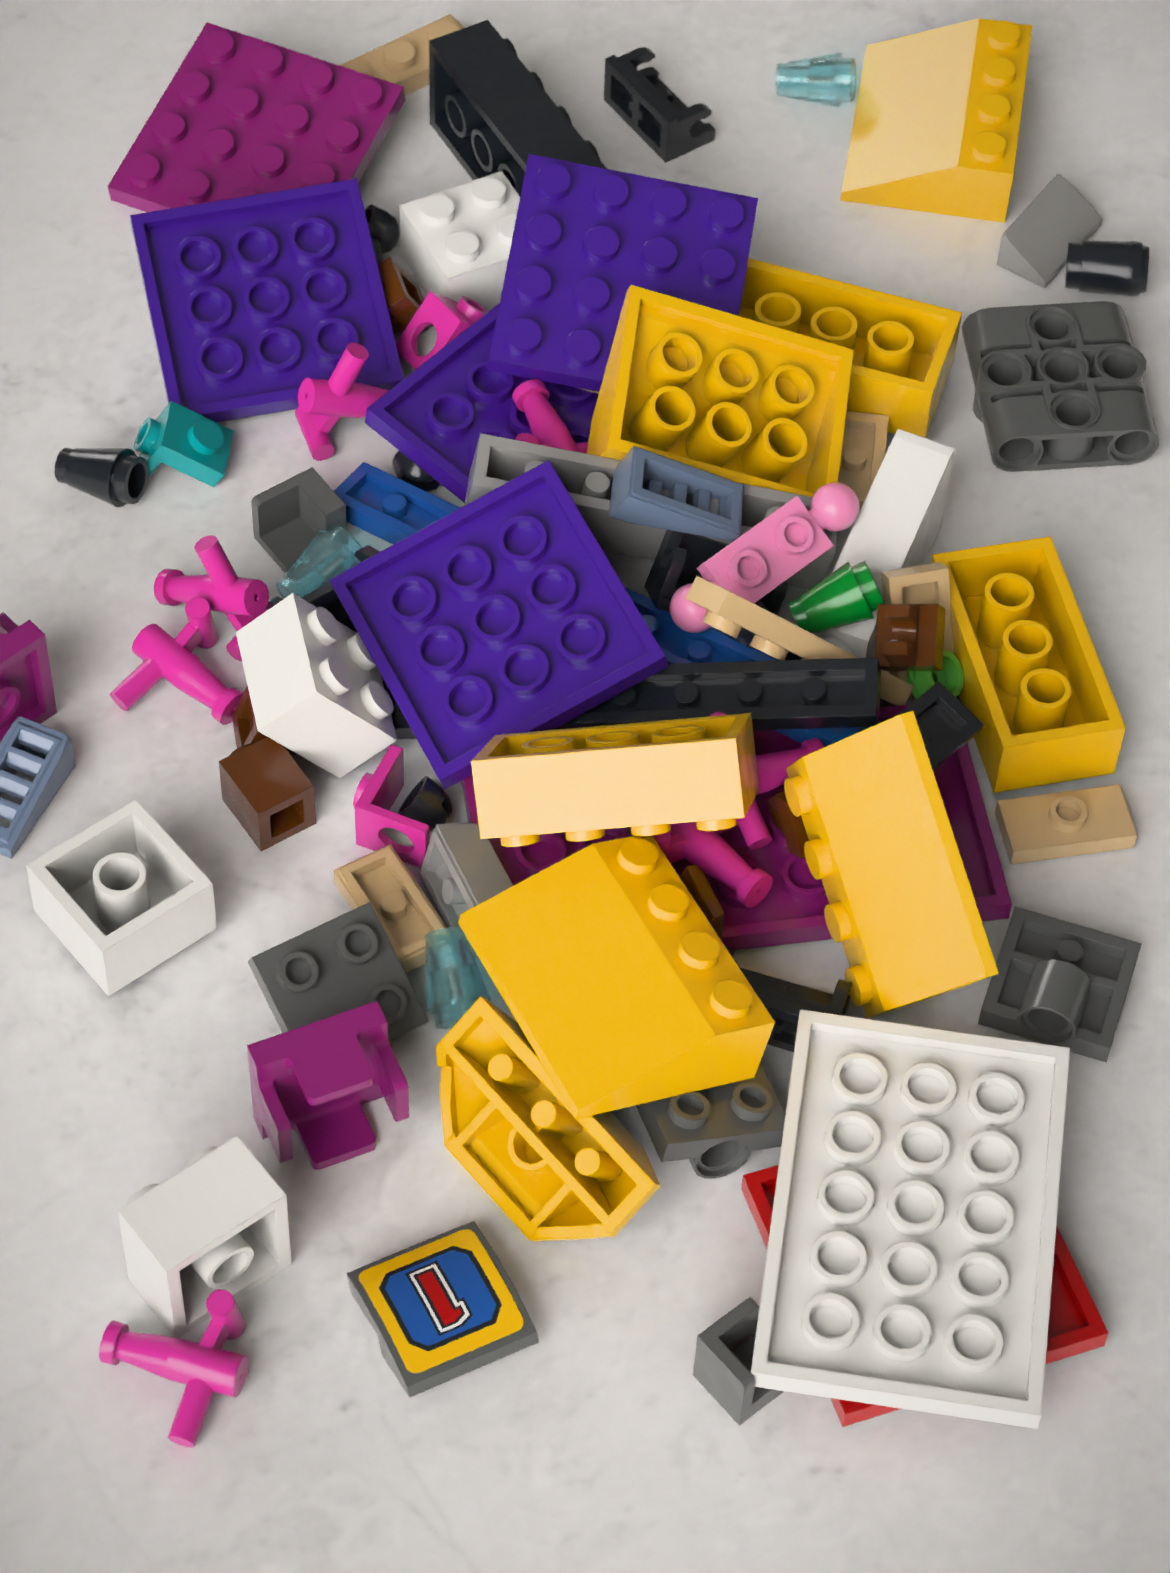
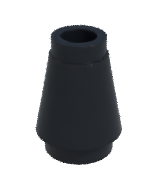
M63 448L57 456L54 469L58 482L67 484L115 507H123L127 503H138L145 493L149 477L146 460L143 457L136 456L135 452L129 448Z

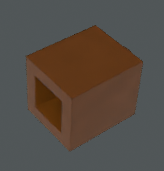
M266 737L254 744H246L237 748L228 757L219 761L222 800L260 851L316 824L314 785L283 745Z

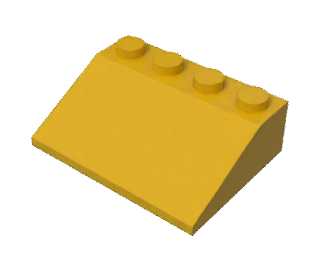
M978 18L866 45L840 201L1005 223L1014 174L1033 25Z
M631 285L626 292L593 413L587 454L622 460L631 448L636 446L737 483L813 497L814 493L821 486L827 483L838 482L854 349Z
M914 711L895 716L803 756L786 768L789 778L784 781L785 796L792 813L796 817H802L809 839L804 845L806 862L812 876L816 880H822L829 904L824 909L826 924L833 940L836 943L842 942L849 968L845 969V981L852 983L849 995L856 1006L863 1007L866 1019L944 995L999 974Z
M630 836L593 843L460 914L459 926L575 1119L755 1077L775 1021L653 836Z

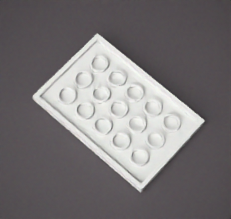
M800 1009L751 1374L755 1378V1387L1038 1428L1042 1412L1070 1048Z

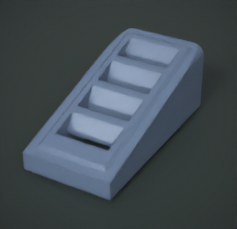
M633 446L614 470L609 517L636 525L734 541L740 536L744 485ZM662 489L669 490L668 497L661 495ZM687 494L694 495L693 506L686 504ZM710 498L719 499L717 514L709 512Z
M20 716L16 718L0 743V795L5 793L22 800L21 805L0 797V817L11 821L8 828L0 825V854L11 859L76 766L73 743L68 735ZM17 771L34 777L33 782L16 776L15 773Z

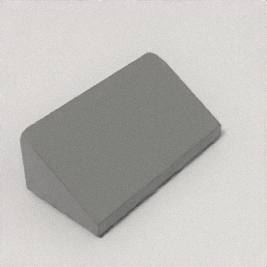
M1057 174L1004 232L1001 238L997 264L1046 288L1067 263L1068 242L1082 243L1083 240L1087 241L1102 224V217L1065 177Z
M436 824L419 874L446 927L453 935L454 943L464 960L474 959L477 954L458 924L460 914L512 887L513 884L489 840L480 839L479 824Z

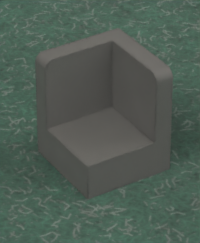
M313 467L254 496L251 500L254 538L284 573L290 574L347 545L346 504Z
M751 1297L697 1335L693 1376L738 1425H741L784 1392L755 1387V1378L751 1374L760 1306Z

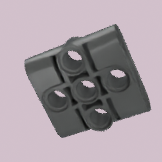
M1097 301L992 307L980 309L970 314L964 320L961 327L975 387L973 412L976 418L984 425L992 463L997 468L1003 471L1017 472L1130 465L1150 458L1157 451L1159 437L1143 382L1146 372V359L1133 346L1126 316L1120 305L1114 302Z

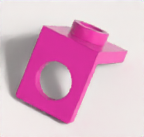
M430 291L397 341L398 353L416 370L489 311L466 296H462L457 302ZM434 325L437 332L435 346L430 353L420 356L417 351L418 336L426 326Z
M391 744L374 774L365 773L357 786L353 801L355 808L356 844L373 851L391 844L402 862L421 868L430 842L429 826L390 811L404 786L403 748ZM383 828H393L401 831L410 838L414 846H403L392 841L385 834Z

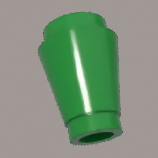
M866 561L852 567L849 562L845 563L801 594L798 599L788 603L798 627L810 633H818L874 619L872 612L878 610V604H885Z

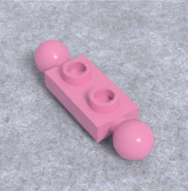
M838 482L827 483L814 493L811 499L810 510L808 511L800 498L796 496L706 560L697 570L705 580L755 604L834 546L823 530L838 532L849 528L859 514L860 505L858 497L845 484ZM689 583L680 587L672 596L670 615L680 629L689 633H700L706 631L711 626L702 622L707 610L685 599L693 584Z

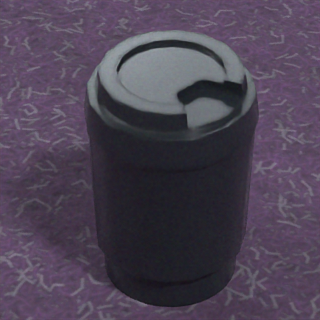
M1083 240L1082 243L1068 242L1065 288H1076L1081 292L1139 296V293L1146 292L1149 247L1137 241Z

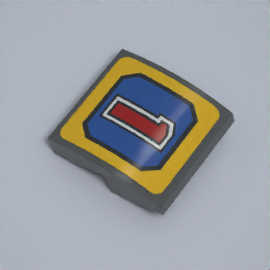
M475 1221L347 1273L351 1294L377 1333L382 1356L409 1398L539 1343L537 1331L518 1292Z

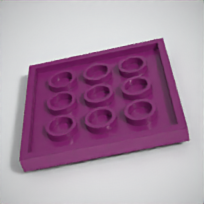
M206 22L107 186L110 199L144 212H152L350 179H357L359 184L406 101L404 87Z

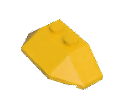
M480 996L436 1045L437 1066L441 1067L440 1102L444 1146L529 1241L545 1242L615 1237L661 1186L644 1147L611 1111L579 1119L573 1117L518 1023L488 999Z

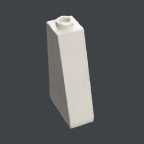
M900 429L896 431L833 572L847 562L852 567L866 561L883 598L881 572L923 564L942 527L955 448ZM877 611L872 612L874 619L818 633L813 632L812 634L858 658H874Z

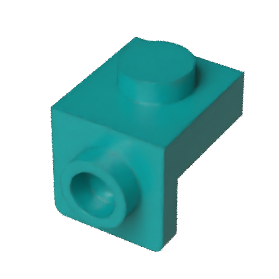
M171 401L156 419L149 417L144 421L136 436L134 449L140 452L139 457H143L146 460L149 476L160 463H163L215 487L225 475L234 431Z

